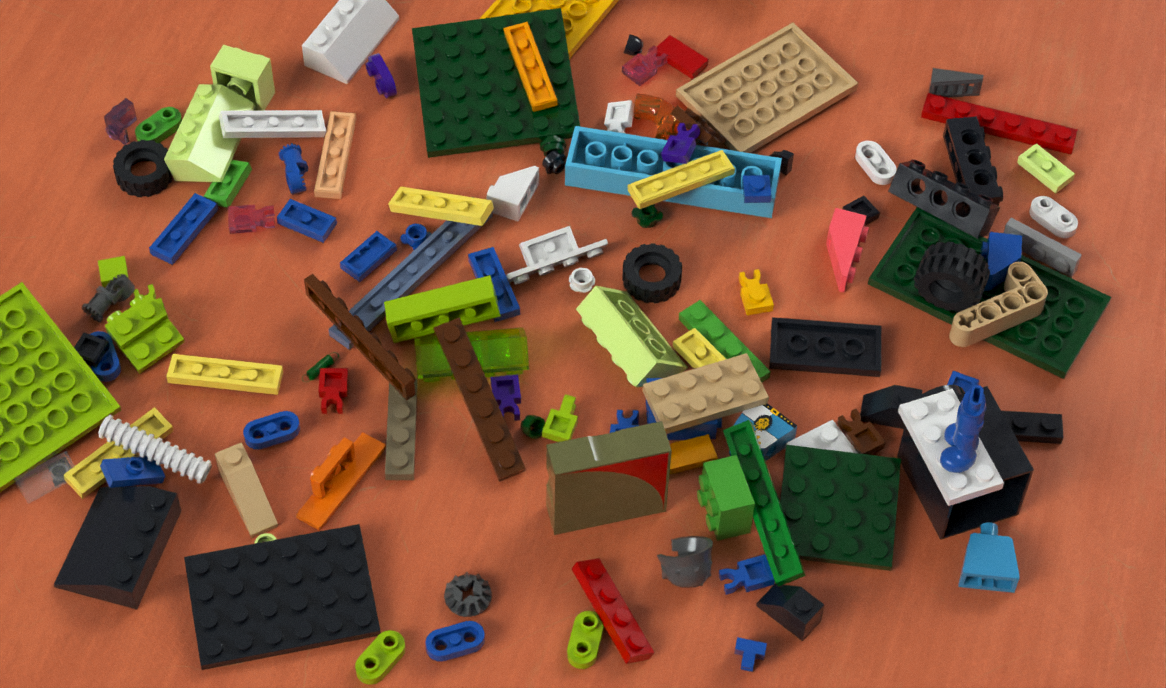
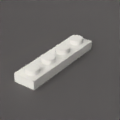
M322 110L221 111L219 115L223 138L324 137L326 134Z

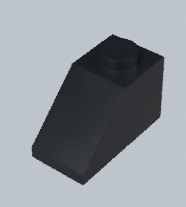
M892 385L863 395L860 412L861 421L904 429L905 425L898 412L899 405L913 401L922 394L923 390Z
M774 584L756 603L758 608L801 641L821 622L824 604L802 587L790 585L778 587L777 584Z

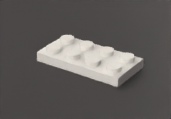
M953 389L901 404L898 409L905 426L948 506L1000 490L1004 485L980 438L976 450V461L971 468L964 472L953 473L942 467L940 463L941 453L946 448L951 447L946 442L944 433L950 424L956 423L960 401Z

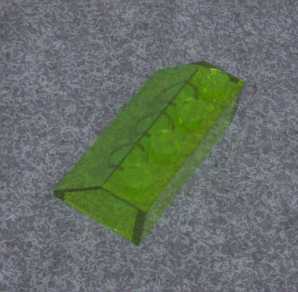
M523 327L466 332L485 377H493L496 375L495 372H507V375L523 374V370H529L527 336ZM424 335L414 338L418 379L423 378L424 382H436L440 380V377L451 376V379L455 380L436 335Z

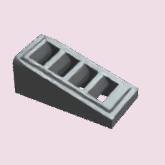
M933 68L928 93L947 98L979 96L984 75Z

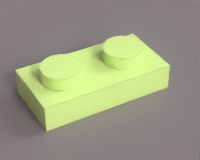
M1037 143L1018 157L1017 163L1054 193L1060 191L1074 179V172Z

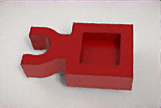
M320 368L318 392L319 398H323L321 401L322 414H327V408L330 405H336L337 414H343L341 398H347L348 368Z

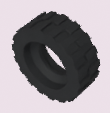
M153 140L133 141L123 146L116 153V157L113 160L118 186L120 185L121 190L127 192L128 195L142 198V196L151 197L154 194L157 195L166 189L173 180L172 174L164 161L168 149L164 148L161 143L158 144ZM152 161L156 164V171L145 176H135L131 173V167L138 162Z
M642 244L640 247L633 248L626 255V260L623 262L622 281L624 288L627 289L630 296L632 295L634 299L644 301V303L653 302L655 304L667 301L680 288L682 262L679 261V256L672 249H668L661 244ZM645 265H657L665 270V277L659 282H648L640 278L639 270Z

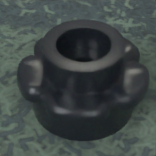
M557 150L550 152L542 162V166L547 171V174H559L565 168L566 163L564 161L566 156L565 154H560Z

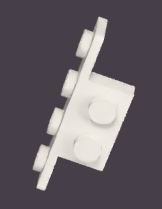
M570 226L519 244L527 267L511 272L506 277L509 282L514 281L515 285L523 283L530 279L529 275L538 272L539 276L554 271V266L563 263L564 267H568L579 262V257L585 255L588 258L596 257L603 253L602 249L608 245V241L604 239L578 248Z

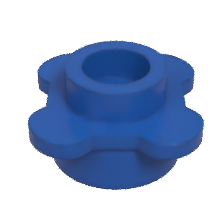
M412 224L407 227L406 234L401 235V242L410 245L415 250L432 233L427 232L426 228L421 224Z

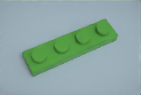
M701 300L679 313V320L689 331L696 328L726 359L747 353L761 382L770 378L771 371Z

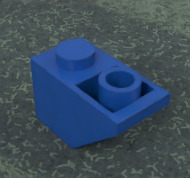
M990 232L988 241L982 242L981 255L985 258L990 270L989 279L984 291H990L1004 282L1009 266L1014 262H1020L1022 255L1021 235Z

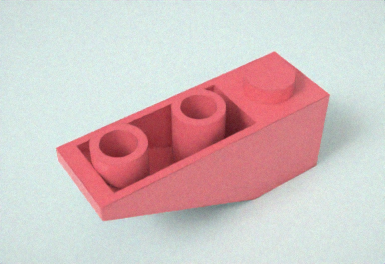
M835 208L829 226L826 245L840 292H845L847 282L853 283L856 268L852 266L854 262L859 263L863 247H859L860 242H866L869 227L865 226L866 215Z

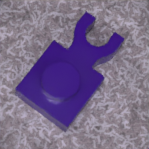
M679 123L677 136L670 135L661 152V156L665 162L687 164L696 147L695 139L699 136L700 130L698 124H693L692 128L687 131L685 123Z
M518 374L490 377L491 390L503 418L506 412H511L514 414V421L520 420V411L517 405L521 404Z

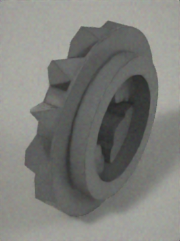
M466 572L461 576L455 575L453 580L446 584L444 598L447 607L453 613L464 617H471L487 609L491 602L492 591L488 581L482 579L479 574L470 575ZM473 587V595L475 596L469 595L463 601L462 590L467 591Z

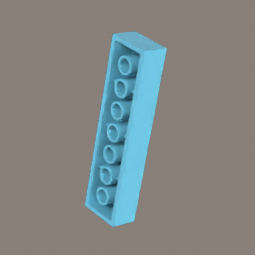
M575 126L565 164V185L631 196L628 192V184L684 163L663 161L661 152L668 140ZM696 145L688 162L723 150L735 168L734 174L664 200L666 202L772 218L782 158ZM769 175L772 195L771 203H744L743 176Z

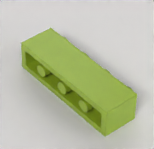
M491 275L384 302L387 325L394 343L434 333V327L459 317L463 326L500 317Z

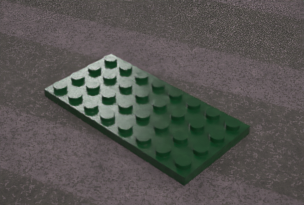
M917 207L869 277L868 285L952 325L953 318L958 312L954 310L946 311L943 308L935 307L932 303H928L924 300V297L919 295L918 289L914 286V278L924 252L932 244L954 242V244H963L967 248L974 249L975 253L981 254L982 242H987L988 239L985 237L977 239ZM1021 255L1020 262L1028 264L1048 290L1043 311L1037 317L984 339V341L1065 379L1109 305L1111 297ZM1004 282L990 291H984L979 303L1005 293Z

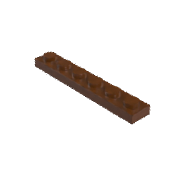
M314 274L305 278L304 284L308 298L406 401L416 395L415 376L408 368L404 369L399 364L397 357L391 350L387 351L382 346L378 336L373 332L369 333L365 329L362 320L357 315L353 316L348 311L345 302L339 297L336 298L331 293V289L325 281H319Z
M460 317L434 327L436 338L498 480L502 481L524 472L526 469Z

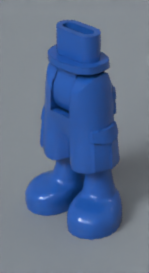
M974 385L971 390L965 393L958 408L956 423L950 424L945 430L944 438L951 447L942 451L940 463L949 472H964L975 464L976 450L979 445V432L983 427L986 411L984 390L980 385Z

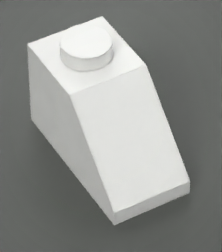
M532 166L500 176L496 184L490 186L486 199L492 200L494 214L517 222L519 221L539 185V167Z

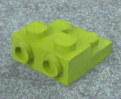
M151 294L146 297L144 295L135 297L130 302L131 307L123 313L120 310L115 311L107 318L108 323L105 325L107 333L139 374L185 343L182 335L171 323L165 311Z

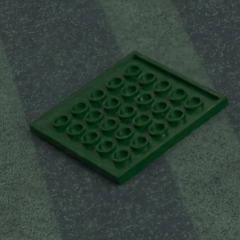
M561 8L412 28L428 158L540 143L546 137L552 135L559 136L562 139H569L573 136L575 126H580ZM527 21L558 101L557 106L533 112L503 29Z

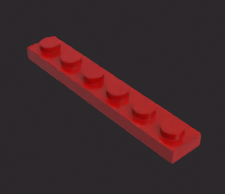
M927 93L921 118L946 124V119L977 116L979 125L983 126L985 134L1029 145L1037 143L1042 148L1072 154L1078 129Z

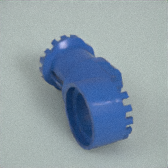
M293 143L290 146L287 144V147L283 146V149L280 150L279 157L286 165V181L293 195L306 191V186H303L306 184L305 182L302 183L304 178L301 179V177L308 171L309 167L307 162L301 157L302 150L300 146L293 145Z

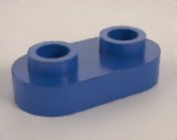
M103 331L93 332L90 335L107 340L110 347L97 368L91 366V369L100 381H112L121 372V366L112 338Z
M282 411L253 420L244 427L245 443L250 448L259 450L292 440L299 434V419L293 412ZM285 427L290 428V429H288V430H284V431L282 430V429L285 428ZM257 436H263L262 438L255 439Z
M465 621L434 630L426 638V652L431 659L439 662L477 652L483 647L485 642L484 629L475 621ZM468 637H472L475 639L473 642L465 641V639ZM440 645H443V646L446 647V648H445L444 650H442V651H439V650L436 649V648H437L438 646H440Z

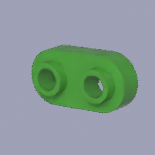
M165 107L141 122L135 129L137 141L153 140L159 144L178 130L182 122L180 111L174 107Z

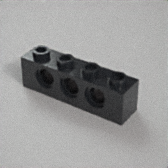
M977 116L946 119L943 138L956 183L967 185L970 187V192L976 195L982 194L993 199L992 203L999 206V203L1003 201V189L997 184V170L991 164L990 147L985 145L984 128L979 125ZM965 203L964 210L969 215L970 206Z
M912 159L911 161L899 164L888 192L977 239L988 236L1000 209L999 206L992 203L993 199L986 195H976L970 192V187L947 180V175L926 169V165L918 160ZM921 179L925 183L924 191L920 188ZM943 191H945L948 196L947 203L944 202L942 199ZM965 203L970 206L969 215L964 210Z

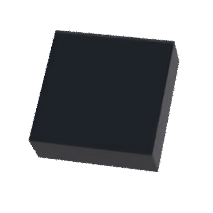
M864 195L843 206V210L866 215L865 226L877 220L880 212Z
M83 333L74 348L87 365L97 368L110 345L107 340Z

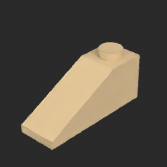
M242 442L215 453L218 471L251 538L278 527L274 513Z

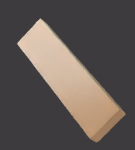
M330 111L314 189L315 197L341 199L355 129L356 113Z

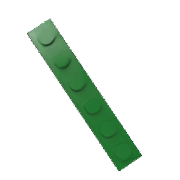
M747 420L723 430L731 456L737 455L755 503L753 519L775 583L779 587L806 576L751 421Z

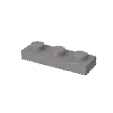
M1010 218L1006 223L1005 234L1022 236V252L1072 278L1077 271L1082 256L1080 253L1013 218Z

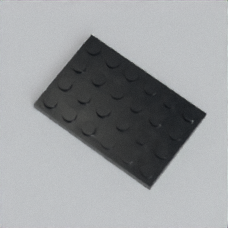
M360 524L184 557L202 670L375 637L381 634Z

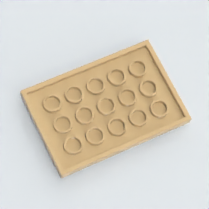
M791 23L676 89V97L687 108H690L709 123L712 129L720 133L726 139L724 144L730 150L752 153L856 91L858 82L799 27Z

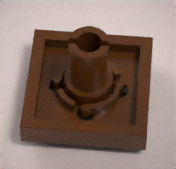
M677 105L671 112L678 121L685 123V127L688 130L692 128L693 124H698L700 134L695 139L696 145L702 143L708 147L730 150L724 144L726 139L716 130L712 129L709 123L690 108L684 111Z

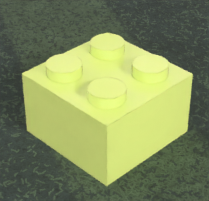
M222 46L210 65L213 84H222L253 102L255 105L254 111L265 110L275 94L270 58L236 47Z

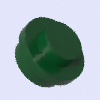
M548 136L540 143V149L544 152V156H547L554 150L564 154L566 142L559 136Z

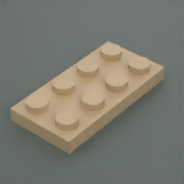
M747 353L648 382L642 386V391L656 422H663L666 434L768 404L769 396Z

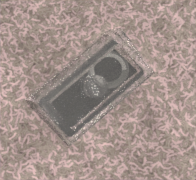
M67 451L14 478L15 484L29 504L65 485L67 482L64 480V474L75 465Z

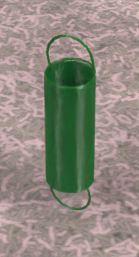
M330 354L326 355L310 368L305 375H308L307 377L310 381L314 380L320 375V368H328L335 361Z

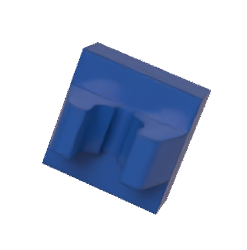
M737 637L735 654L743 656L741 670L753 672L755 658L761 660L765 658L767 643Z

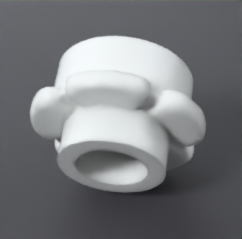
M587 268L575 269L569 277L570 288L575 292L582 293L592 290V286L595 285V278L592 272Z

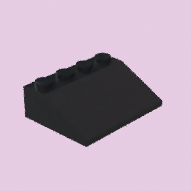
M151 486L100 487L56 578L54 587L138 609L180 516L181 507L177 493Z

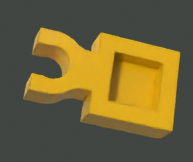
M754 270V279H748L745 276V272H739V282L742 286L740 295L746 315L773 311L774 304L767 283L760 284V270Z

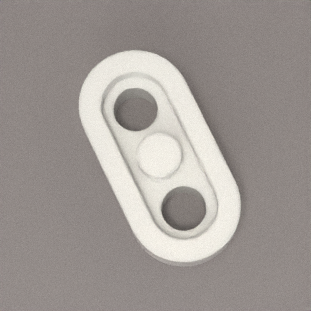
M874 141L859 143L856 148L855 159L870 179L879 185L892 183L897 168L886 152Z
M1039 196L1033 199L1029 210L1032 219L1057 237L1070 238L1075 234L1078 220L1074 214L1050 197Z

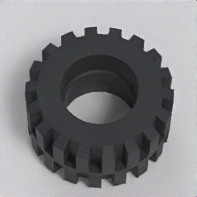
M938 242L936 245L932 244L924 252L914 278V286L918 289L919 295L924 297V300L928 303L934 304L935 307L943 308L946 311L954 310L960 312L980 302L990 275L989 265L983 260L984 257L981 254L975 253V250L972 248H967L960 243Z

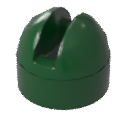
M527 415L521 422L522 432L533 439L542 436L545 426L544 419L536 415Z

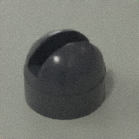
M630 34L624 53L632 56L639 55L642 52L643 41L639 37Z

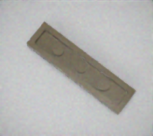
M417 379L414 383L416 395L407 401L389 383L385 463L386 480H414Z

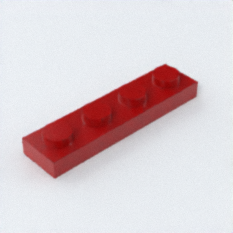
M600 558L576 562L572 567V571L625 663L649 660L654 654V650Z

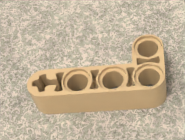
M1014 262L1009 266L1004 282L1005 293L960 311L954 316L949 338L954 345L959 347L970 346L1037 317L1042 313L1048 290L1028 264Z

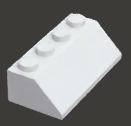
M339 0L303 43L304 66L348 84L398 22L399 15L386 0Z

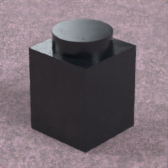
M944 385L931 389L914 400L953 389L961 403L965 391L958 385ZM988 386L982 387L986 399L984 424L979 432V438L1004 482L1003 488L948 506L907 427L904 426L897 457L901 459V465L940 540L979 528L983 523H995L1019 515L1034 471Z

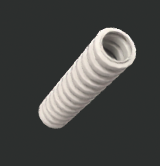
M112 415L107 416L102 422L98 432L99 438L103 439L105 437L109 443L114 441L118 447L123 445L124 450L131 449L133 454L138 452L140 457L144 458L146 456L150 462L155 460L157 465L164 464L165 469L172 468L174 473L179 471L181 476L185 477L187 475L191 481L196 479L198 484L206 480L212 467L210 460L205 462L201 456L196 458L195 453L191 452L188 454L186 449L179 450L177 445L170 446L171 442L166 441L164 443L160 437L155 439L153 434L147 435L145 430L138 431L136 426L131 428L130 423L125 422L123 424L121 419L114 420Z

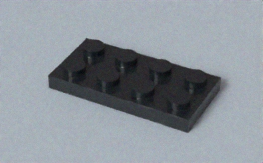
M772 317L769 369L880 377L882 326Z

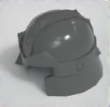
M703 536L671 539L672 551H678V556L657 555L661 563L662 579H668L673 585L681 588L703 586L704 582L711 576L713 541Z

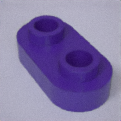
M379 53L369 56L368 62L365 63L366 70L370 77L374 76L378 93L380 95L383 94L385 98L397 95L394 79L382 56Z

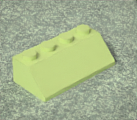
M199 84L164 158L174 180L222 182L241 138H223L219 120L220 112L254 111V103L222 84Z
M595 286L576 308L582 317L581 321L583 324L592 329L597 336V342L610 352L612 361L625 371L627 380L633 386L642 387L646 383V378H665L682 373L688 368L628 292Z

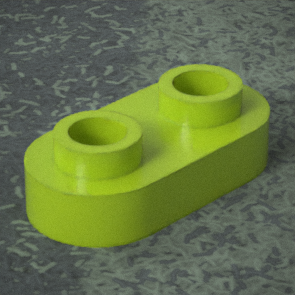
M594 611L581 612L577 615L573 624L567 648V658L569 663L578 669L591 667L596 662L604 625ZM585 622H592V623H594V625H593V626H586V625H584V623H585ZM583 647L586 648L587 651L581 653L577 649Z
M392 630L384 631L377 636L356 661V675L361 682L373 685L383 680L405 654V640L403 636ZM389 641L395 643L393 646L385 645V643ZM368 663L375 664L373 668L365 667Z

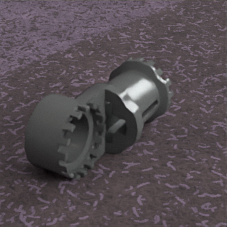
M125 274L117 275L118 278L113 277L114 280H110V283L105 288L98 286L96 289L97 293L89 303L82 305V310L87 315L91 314L90 318L93 317V320L101 323L104 313L111 305H116L117 302L124 301L132 295L135 285Z

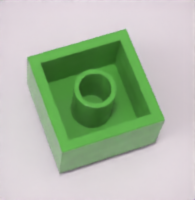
M737 455L704 462L702 475H699L700 490H697V498L700 506H705L706 523L709 531H714L717 541L750 533L755 503Z

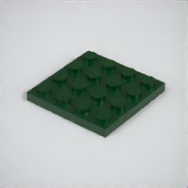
M786 445L780 504L799 558L801 560L891 571L901 459Z

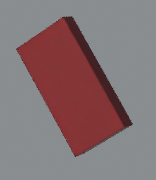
M671 35L654 48L655 56L691 79H694L708 66L709 59Z

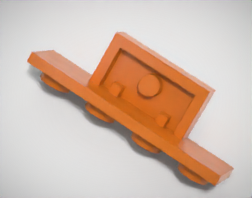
M363 432L355 442L344 437L338 445H334L321 466L318 465L313 470L310 476L313 494L297 512L296 518L320 531L383 453L386 445Z

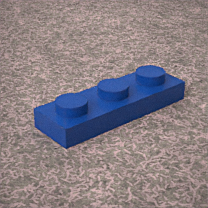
M195 193L149 247L150 254L173 265L218 211L217 203Z
M494 247L468 254V261L476 279L491 275L500 311V317L493 318L494 322L520 315L519 304Z

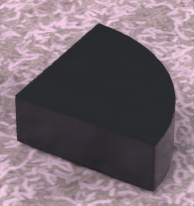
M783 150L782 152L774 151L770 155L771 157L782 158L781 173L787 175L792 171L794 153Z

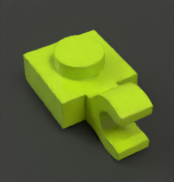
M565 394L560 410H550L542 431L543 438L557 442L572 439L578 423V416L573 415L576 404H574L576 397Z

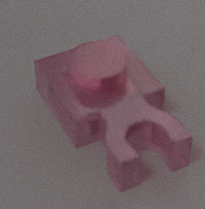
M652 46L648 50L647 55L643 56L639 53L622 66V73L641 86L657 74L658 67L667 63L668 55L663 53L661 56L656 57L658 48Z
M255 204L228 206L230 234L257 232L256 226L275 228L274 217L266 218L268 216H275L274 205L265 206L259 210L255 209Z

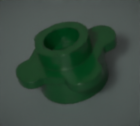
M655 204L642 209L634 208L632 210V216L637 218V223L643 228H651L663 219V213L655 208Z

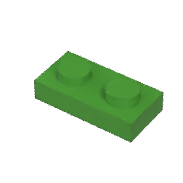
M232 160L223 181L212 182L203 197L216 202L217 206L229 208L252 171L249 162Z

